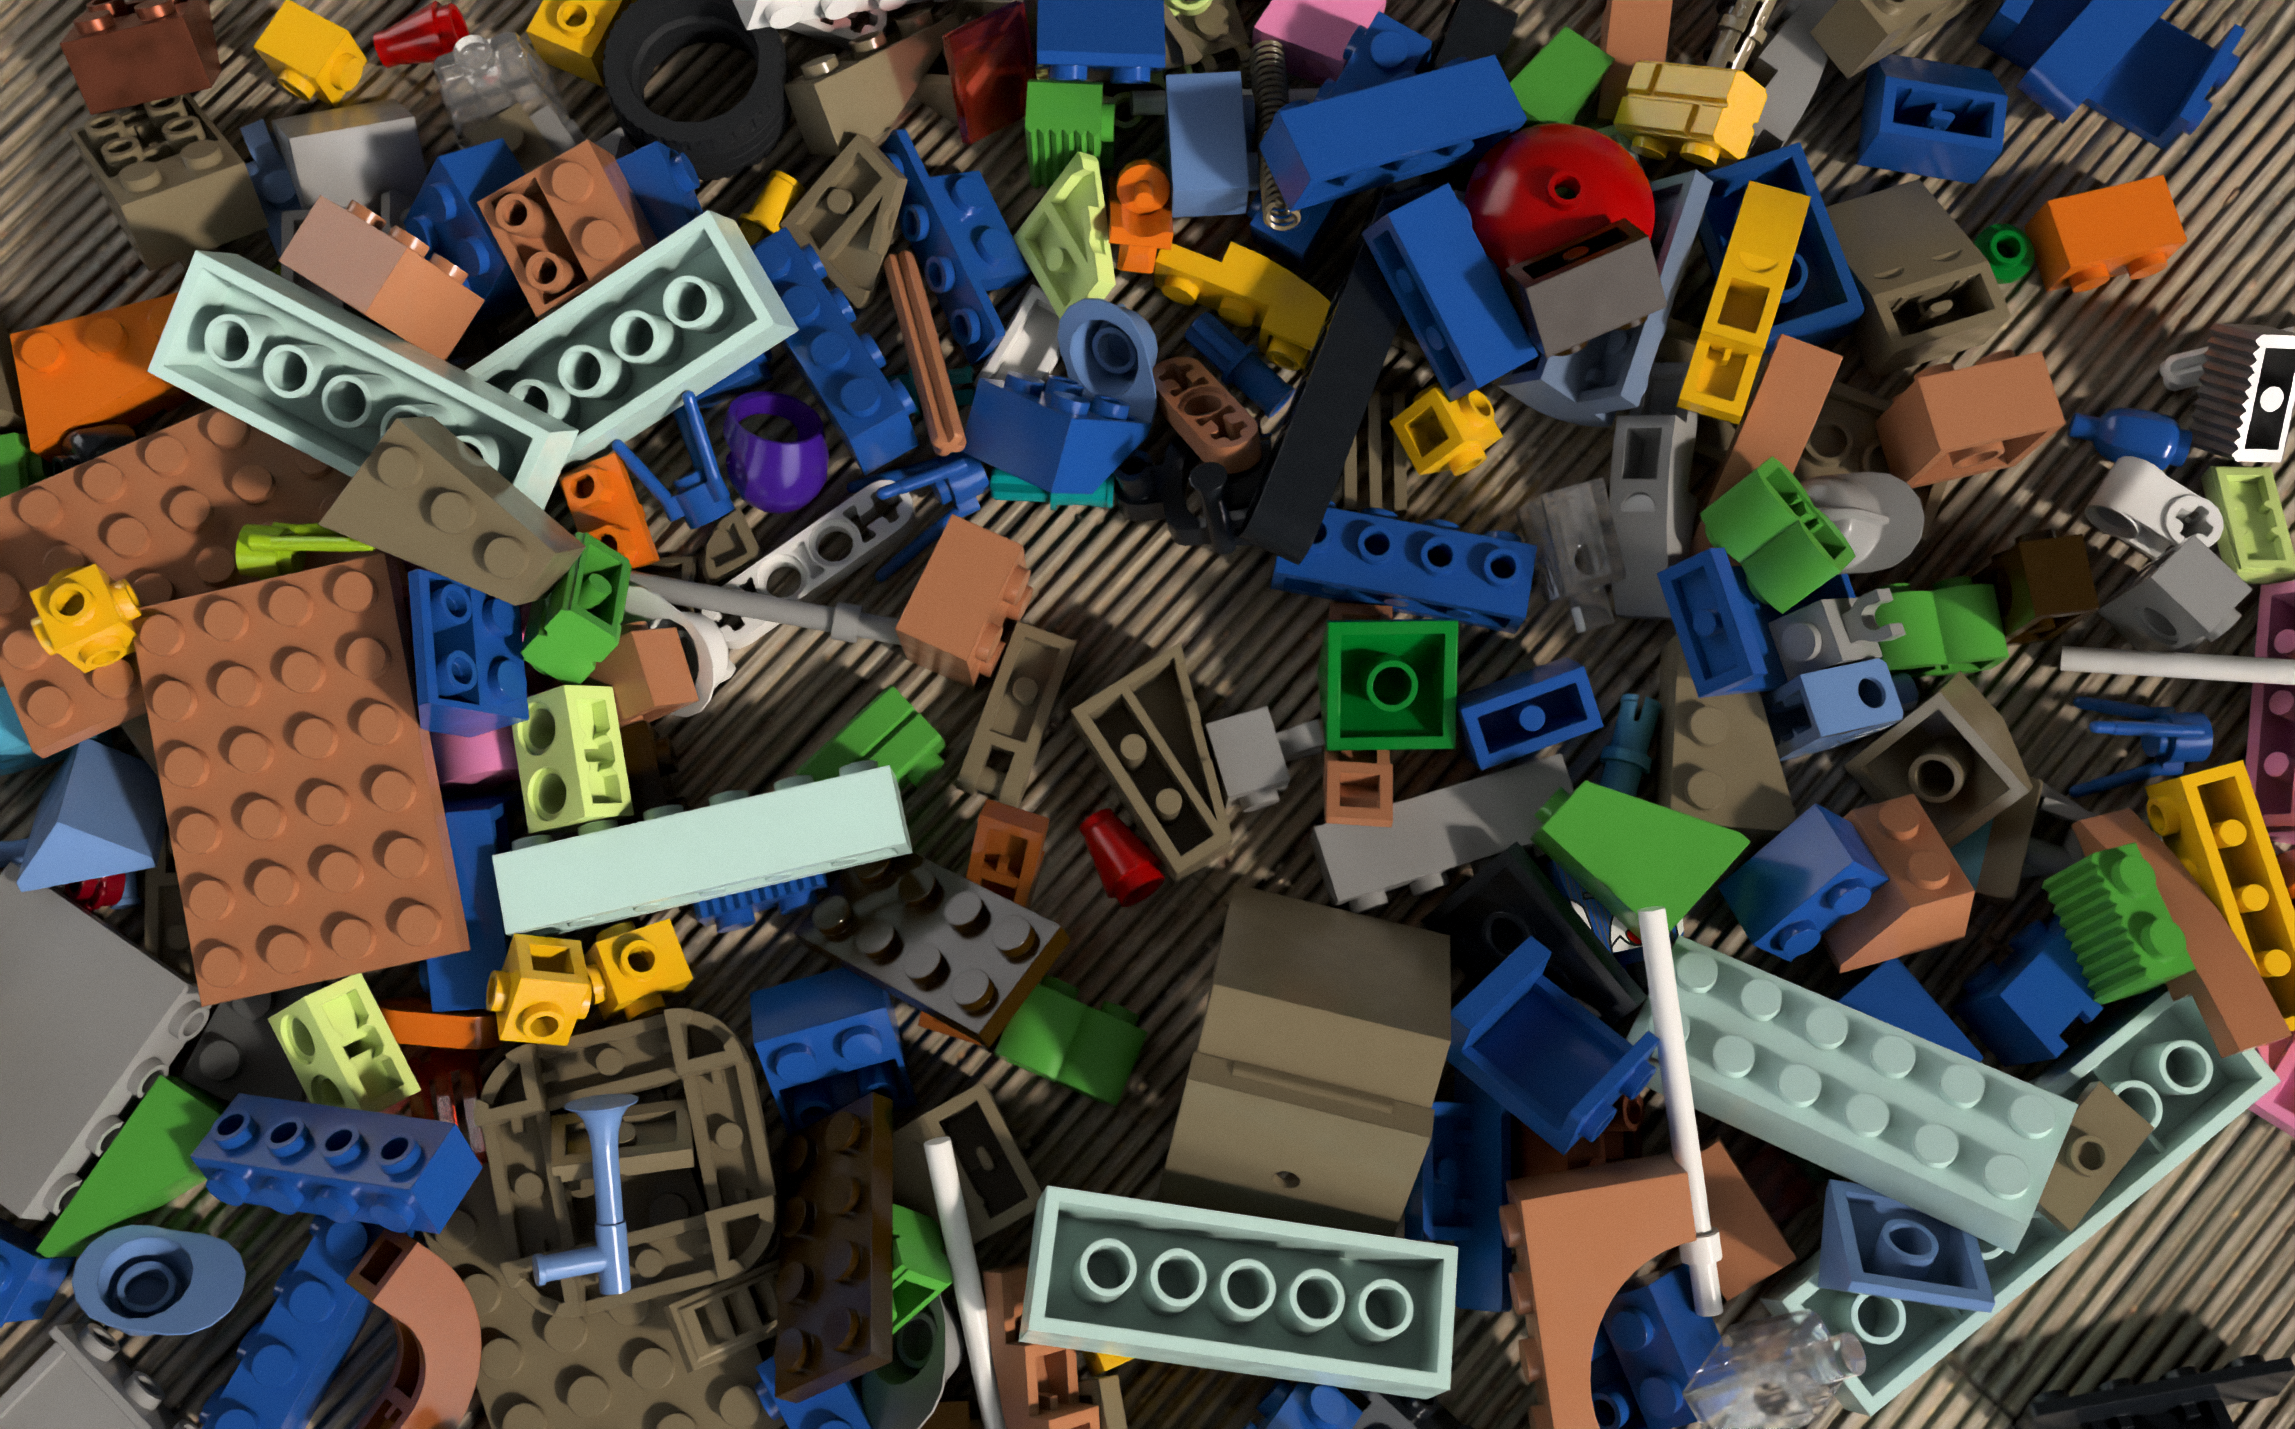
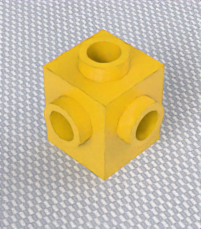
M1439 382L1419 392L1413 398L1414 403L1390 421L1418 475L1450 470L1454 476L1464 474L1483 463L1487 459L1484 450L1503 437L1494 421V409L1483 393L1476 389L1450 403Z
M96 563L88 567L76 566L64 569L53 575L49 580V584L29 592L39 616L31 619V625L38 641L49 655L52 656L58 653L82 672L88 673L96 668L113 664L124 656L136 651L133 638L137 636L131 620L143 615L139 609L142 607L140 601L125 579L116 582Z
M670 918L638 929L635 928L632 921L609 927L595 936L597 942L593 944L584 956L588 979L591 982L592 988L591 1005L598 1004L604 1021L624 1014L628 1022L655 1015L666 1008L664 1000L678 996L693 980Z
M514 933L502 970H493L491 972L486 990V1008L488 1011L496 1012L499 1040L525 1044L568 1045L577 1019L584 1020L591 1004L592 988L591 982L588 979L581 941Z

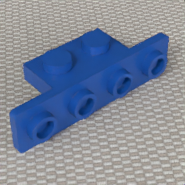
M906 129L892 130L880 150L908 179L898 213L902 233L910 241L925 272L927 284L935 293L950 323L952 335L956 342L960 344L969 364L983 363L1005 336V329L986 291L1019 286L1030 271L980 171L929 177Z
M1454 1067V1103L1433 1102L1432 1109L1435 1110L1432 1138L1405 1206L1404 1239L1454 1240V1246L1458 1247L1456 1307L1490 1312H1509L1512 1308L1509 1286V1273H1512V1247L1508 1248L1504 1241L1499 1218V1206L1509 1204L1506 1181L1511 1180V1112Z

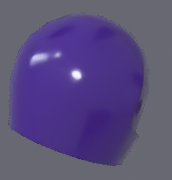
M770 391L745 393L731 402L723 423L724 438L731 449L726 456V468L730 481L740 497L748 505L758 510L778 514L798 510L810 503L819 494L827 480L829 451L824 426L818 413L795 397ZM754 414L777 415L790 420L796 426L798 438L796 442L767 440L750 433L739 422Z

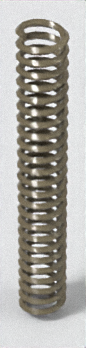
M1264 40L1257 43L1249 54L1252 93L1255 104L1261 204L1265 224L1274 230L1285 231L1298 225L1301 219L1300 209L1292 212L1289 211L1259 148V144L1273 122L1271 119H1273L1275 113L1272 114L1271 112H1277L1283 106L1290 103L1285 49L1278 41ZM1264 45H1274V46H1276V47H1272V46H1271V47H1264V48L1259 49L1260 47H1262V46H1264ZM1267 51H1272V52L1277 53V54L1267 53V54H1263V55L1259 56L1260 54H1262V53H1264V52H1267ZM1273 208H1275V209H1284V208H1286L1285 211H1283V212L1273 210ZM1292 214V216L1285 219H1278L1272 216H1286ZM1293 221L1287 226H1278L1272 223H1288Z

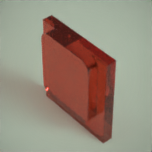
M1015 0L942 35L963 143L971 145L1026 116L1028 79H1037L1024 2Z

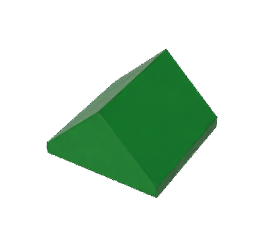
M1327 620L1317 671L1325 749L1327 751L1455 749L1458 620Z

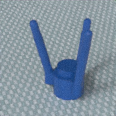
M688 390L682 395L684 405L674 410L673 415L694 470L672 481L677 490L674 495L664 487L622 440H614L612 442V449L661 503L669 521L672 522L684 517L689 529L692 530L728 514L735 509V506L721 477L696 397L692 391Z
M951 452L947 456L939 455L930 460L850 481L847 484L846 489L849 493H857L867 485L878 480L895 481V483L883 486L877 490V497L881 500L930 485L941 505L951 501L954 504L952 509L879 569L875 574L876 580L878 582L886 581L940 537L952 514L963 518L981 509L976 496L989 491L990 484L980 460L963 452Z
M2075 697L2073 705L2079 709L2146 720L2145 722L2095 720L2090 722L2089 730L2092 733L2141 736V744L2145 754L2149 757H2155L2156 762L2074 785L2069 789V794L2073 798H2079L2157 776L2182 775L2185 762H2203L2212 751L2213 730L2208 717L2202 712H2176L2172 706L2149 707L2101 698Z

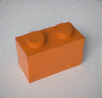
M2164 174L2048 200L2024 226L2026 234L2033 244L2034 257L2046 292L2070 286L2074 293L2084 292L2105 284L2110 280V277L2127 273L2130 279L2133 280L2154 275L2168 266L2167 259L2187 242Z

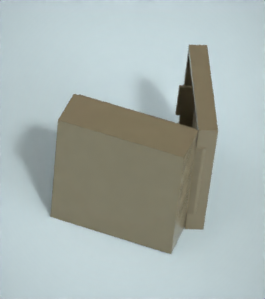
M1234 884L1216 957L1197 1052L1193 1051L1156 1202L1394 1237L1432 1138L1435 1114L1432 1105L1451 1043L1450 935ZM1281 1171L1291 1172L1298 1176V1179L1286 1180L1280 1178L1276 1173Z

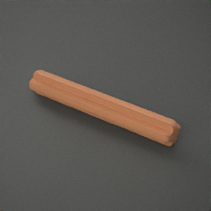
M907 250L901 251L898 255L889 254L885 258L883 265L930 442L934 452L940 456H947L951 452H961L965 448L967 441L915 255Z

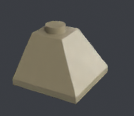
M1961 671L1957 672L1917 703L1914 709L1907 711L1903 715V720L1888 727L1844 765V768L1875 803L1914 794L1949 849L2018 801L2033 788L2004 718Z

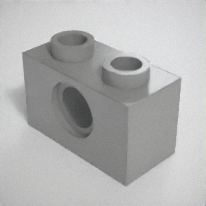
M2193 534L2139 568L2100 606L2097 612L2137 650L2190 653L2205 639H2208L2210 642L2218 639L2240 619L2242 615L2235 607L2253 589Z

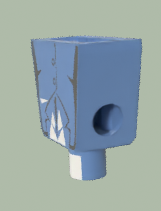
M1877 658L1800 674L1761 699L1781 763L1855 743L1903 720L1904 711L1912 710L1916 707L1918 691L1910 675L1907 673L1890 675L1887 663Z

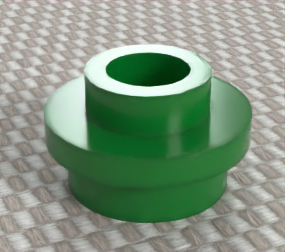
M1991 225L1980 232L1973 242L1988 260L1998 284H2007L2019 280L2029 271L2033 264L2034 247L2030 238L2021 229L2013 225ZM1997 245L2008 250L2012 258L2003 257L1998 252Z

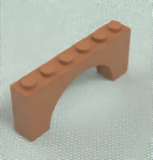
M1668 1153L1506 1181L1509 1204L1499 1206V1218L1506 1246L1508 1248L1515 1247L1519 1271L1509 1273V1286L1517 1315L1525 1314L1528 1338L1519 1340L1518 1346L1526 1381L1528 1383L1535 1381L1538 1405L1528 1407L1531 1429H1600L1592 1401L1590 1376L1594 1342L1605 1311L1625 1281L1646 1262L1666 1250L1681 1244L1697 1241L1688 1173Z

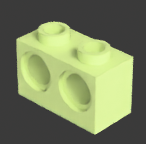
M562 685L527 697L529 720L511 726L528 833L578 832L577 828L587 823L601 820L617 821L634 816L613 687Z
M362 973L348 976L311 993L268 1018L310 1103L380 1112L421 1091Z

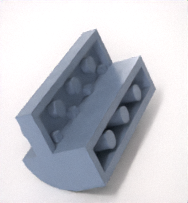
M1697 169L1653 182L1648 179L1655 204V222L1650 243L1668 307L1649 314L1647 320L1637 327L1621 331L1612 330L1588 340L1586 347L1570 355H1553L1546 358L1534 346L1539 356L1504 374L1499 386L1501 389L1545 415L1565 422L1592 427L1612 426L1616 411L1637 408L1639 406L1641 397L1648 386V376L1660 341L1667 329V320L1679 284L1686 272V263L1697 230L1704 219V209L1713 185V181ZM1568 188L1565 199L1575 198V193Z

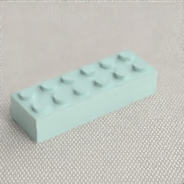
M707 210L465 370V372L579 430L560 472L561 474L605 456L613 450L612 442L619 439L625 443L684 405L682 395L685 391H692L695 397L799 329L735 220ZM558 479L556 481L554 488L560 485Z
M195 250L147 372L352 478L396 418L433 416L542 510L545 509L579 432L578 429L233 253Z
M1681 935L1678 936L1671 951L1695 1110L2015 1254L2030 1224L2079 1104ZM1648 995L1626 1038L1633 1046L1647 1031L1655 1035L1650 995ZM1656 1047L1649 1062L1657 1070L1645 1087L1664 1095Z
M1047 1185L1036 1205L1018 1342L1429 1399L1450 1390L1458 1247Z

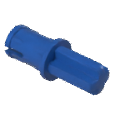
M1205 312L1190 324L1185 333L1186 341L1223 374L1221 381L1225 385L1233 383L1261 408L1268 418L1277 414L1293 396L1295 388L1291 384L1288 385L1257 356L1259 348L1254 344L1246 346L1211 313Z

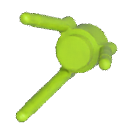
M273 522L272 526L248 523L244 525L238 535L235 553L239 573L243 576L260 577L261 581L301 572L305 565L306 551L353 552L374 551L376 548L349 537H339L345 535L320 526L318 523L290 524Z

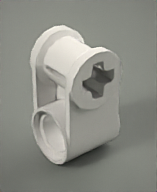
M2133 456L2118 458L2084 511L2087 519L2099 530L2123 540L2152 560L2165 553V549L2170 545L2176 546L2193 534L2210 548L2220 539L2224 529L2223 517L2218 507L2210 500L2197 495L2169 478L2154 464ZM2193 512L2199 513V515H2197L2193 519L2188 517Z

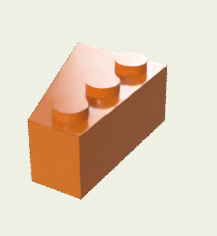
M179 292L10 334L30 449L52 464L53 457L61 455L62 441L72 430L115 422L127 423L133 427L163 408L170 412L195 397L147 372Z

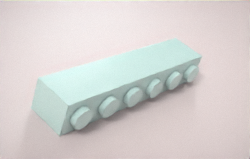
M875 760L859 761L839 768L840 776L814 782L811 775L793 776L775 782L773 784L775 791L749 797L746 790L727 791L708 798L709 806L684 812L682 805L661 806L645 811L643 813L644 821L618 827L616 820H601L579 826L577 828L578 836L553 841L551 835H535L515 840L511 843L512 851L492 855L505 934L513 937L514 933L549 937L913 853L897 777L890 765L878 767V762Z

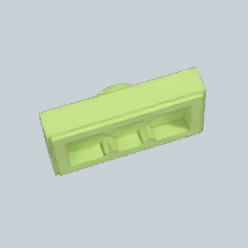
M2210 466L2202 475L2201 481L2206 499L2218 507L2223 517L2224 529L2220 539L2217 541L2221 560L2247 584H2271L2293 581L2295 579V553L2271 467Z

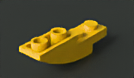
M1749 180L1676 407L1739 425L1784 290L1807 214L1810 196Z
M1230 241L1222 262L1173 243L1171 250L1160 249L1155 260L1154 286L1160 288L1169 299L1184 305H1193L1196 302L1217 310L1224 320L1240 327H1250L1252 324L1261 327L1258 341L1259 352L1266 354L1270 362L1281 368L1293 371L1300 368L1305 369L1331 304L1314 287L1267 257Z

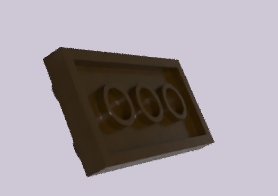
M915 853L846 868L794 931V934L805 947L988 1048L1071 941L1061 925Z
M874 1092L783 1139V1152L781 1155L782 1211L779 1217V1278L776 1287L778 1313L777 1343L774 1352L776 1364L775 1398L797 1404L892 1362L893 1100Z

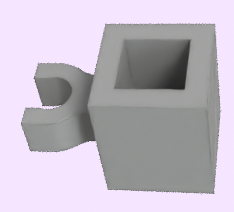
M1890 588L1875 589L1855 598L1821 599L1769 622L1768 626L1787 680L1790 681L1800 674L1882 658L1883 655L1878 642L1892 641L1906 635L1902 623H1891L1879 627L1875 621L1876 609L1881 604L1894 600Z
M1268 706L1206 723L1204 731L1209 756L1212 759L1225 808L1241 804L1243 812L1260 810L1280 801L1278 793L1286 791L1290 782L1285 762L1321 754V747L1325 746L1318 720L1276 733Z

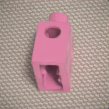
M1272 0L1253 27L1251 49L1257 43L1264 40L1278 41L1285 49L1287 73L1319 85H1323L1328 78L1337 81L1348 62L1343 59V53L1351 36L1360 25L1369 28L1378 11L1384 14L1387 0ZM1264 45V46L1260 47L1259 49L1264 48V47H1271V46H1272V47H1276V46H1274V45ZM1267 51V52H1264V53L1260 54L1259 56H1261V55H1263V54H1267V53H1274V54H1277V53L1272 52V51Z

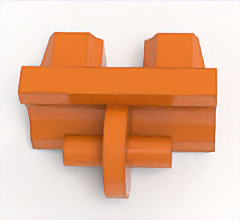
M1142 159L1126 164L1119 172L1118 177L1109 176L1107 188L1109 243L1118 244L1116 267L1118 270L1150 274L1154 271L1157 249L1171 250L1174 232L1169 176L1166 170L1157 162Z
M614 452L559 475L558 480L578 532H587L628 558L632 566L631 571L660 561L645 521L647 516L644 508L638 502L625 464L617 453Z

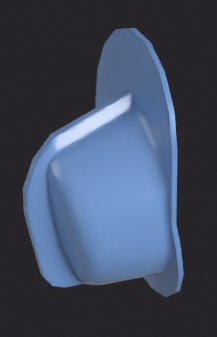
M1084 298L1069 306L1060 319L1057 335L1060 353L1068 378L1084 385L1083 395L1093 398L1095 394L1129 403L1131 406L1128 414L1152 425L1157 409L1156 385L1152 369L1156 364L1158 345L1156 335L1150 324L1139 313L1126 308L1124 304H1113L1101 298Z
M127 1225L107 1231L86 1247L76 1261L71 1283L76 1303L89 1318L113 1327L127 1335H190L213 1326L233 1309L243 1293L246 1271L240 1253L225 1240L208 1234L171 1230L157 1226Z

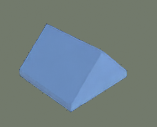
M91 739L75 744L41 795L16 881L20 891L26 892L157 867L167 818L160 780L146 761Z
M1829 1179L1825 1193L1818 1288L1955 1309L1992 1312L1995 1299L1977 1237L1861 1184Z

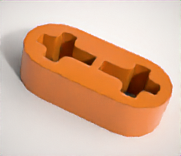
M396 997L385 999L378 1003L398 1044L476 1050L497 1047L503 1043V1040H499L496 1012L488 1011L487 1008L432 1013L431 998Z

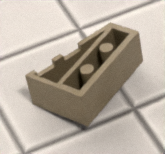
M433 416L396 418L318 523L320 526L515 606L547 598L586 548L584 544Z
M1676 633L1661 649L1659 703H1661L1662 709L1658 714L1654 804L1740 832L1751 841L1750 843L1768 844L1797 818L1760 693L1752 692L1699 698Z
M1181 642L1071 709L1074 730L1155 855L1162 861L1164 869L1175 885L1230 850L1233 839L1212 759L1209 756L1197 702L1194 699L1185 665L1186 660Z

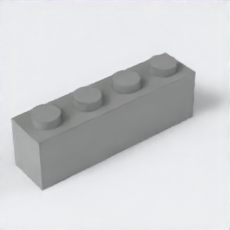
M1559 753L1393 803V823L1391 828L1330 823L1314 827L1309 839L1331 907L1338 909L1349 905L1351 912L1361 914L1389 904L1386 894L1410 887L1413 896H1420L1440 890L1450 885L1447 875L1471 868L1475 876L1516 841L1525 851L1533 850L1536 860L1549 857L1530 838L1542 826V823L1534 814L1560 786L1569 794L1574 791L1562 754Z

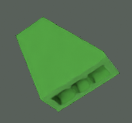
M1565 26L1510 82L1527 117V120L1519 130L1547 123L1575 124L1591 103L1615 59ZM1481 158L1463 163L1454 182L1466 190L1472 172Z
M1586 780L1571 794L1561 786L1534 814L1542 823V826L1530 838L1534 844L1640 940L1638 909L1664 906L1670 933L1751 842L1740 832Z

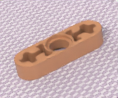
M1174 357L1154 366L1152 372L1156 385L1157 410L1204 463H1219L1226 468L1227 474H1232L1250 469L1259 462L1262 457V448L1257 422L1201 362L1190 357ZM1212 412L1206 415L1195 416L1201 413Z

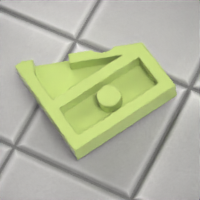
M1079 151L1013 236L1017 247L1059 319H1061L1069 306L1084 298H1101L1104 300L1116 285L1111 245L1108 236L1100 164L1096 156Z

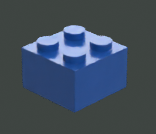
M503 138L438 156L403 222L408 233L430 247L425 256L426 260L429 261L433 254L437 253L469 274L462 285L485 300L469 326L530 305L477 204L481 199L525 175V172Z

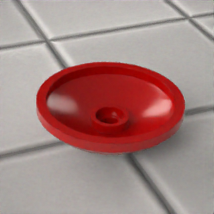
M1547 123L1534 125L1503 138L1489 149L1476 165L1468 182L1464 197V204L1471 215L1472 228L1486 255L1499 268L1502 286L1511 291V287L1505 271L1506 268L1618 220L1626 218L1647 234L1650 240L1654 229L1655 204L1649 181L1638 162L1625 148L1610 137L1593 129L1574 124ZM1560 187L1569 188L1575 193L1576 197L1573 199H1563L1557 195L1555 189Z

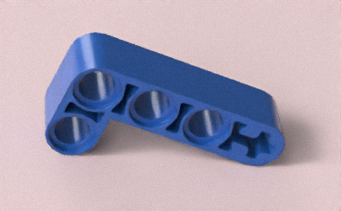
M2092 0L2030 68L2016 88L2064 124L2175 0Z

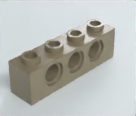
M1838 0L1812 29L1810 34L1848 79L1982 0Z

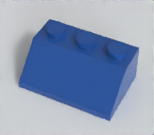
M1798 142L1704 173L1703 175L1713 181V185L1704 209V219L1697 230V235L1715 283L1749 180L1811 197L1796 251L1763 353H1771L1777 336L1780 334H1785L1814 346L1851 335L1865 308L1801 143Z

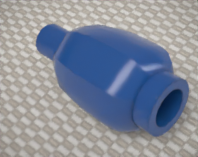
M2119 407L2111 409L2102 414L2100 418L2074 412L2067 433L2069 437L2092 441L2097 452L2105 459L2114 463L2123 456H2133L2154 464L2160 470L2166 469L2168 465L2182 467L2192 442V431L2180 429L2179 424L2173 417L2134 408Z

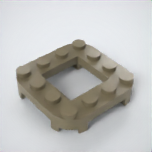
M672 1008L664 1010V1014L571 1036L567 1046L535 1045L531 1043L519 1046L505 1054L507 1058L495 1068L488 1078L480 1100H475L474 1126L480 1127L483 1130L507 1262L500 1264L501 1271L508 1287L515 1289L528 1304L541 1312L553 1315L555 1318H574L729 1280L752 1269L775 1246L779 1231L782 1203L750 1053L740 1036L727 1023L711 1015L686 1008ZM683 1081L709 1211L704 1214L627 1233L631 1289L627 1292L615 1295L601 1294L599 1291L598 1272L546 1282V1285L537 1286L532 1267L534 1254L542 1253V1255L596 1246V1241L585 1244L580 1243L571 1190L567 1189L565 1182H561L560 1176L553 1177L551 1169L552 1116H555L556 1112L565 1110L564 1105L579 1098L603 1094H632Z

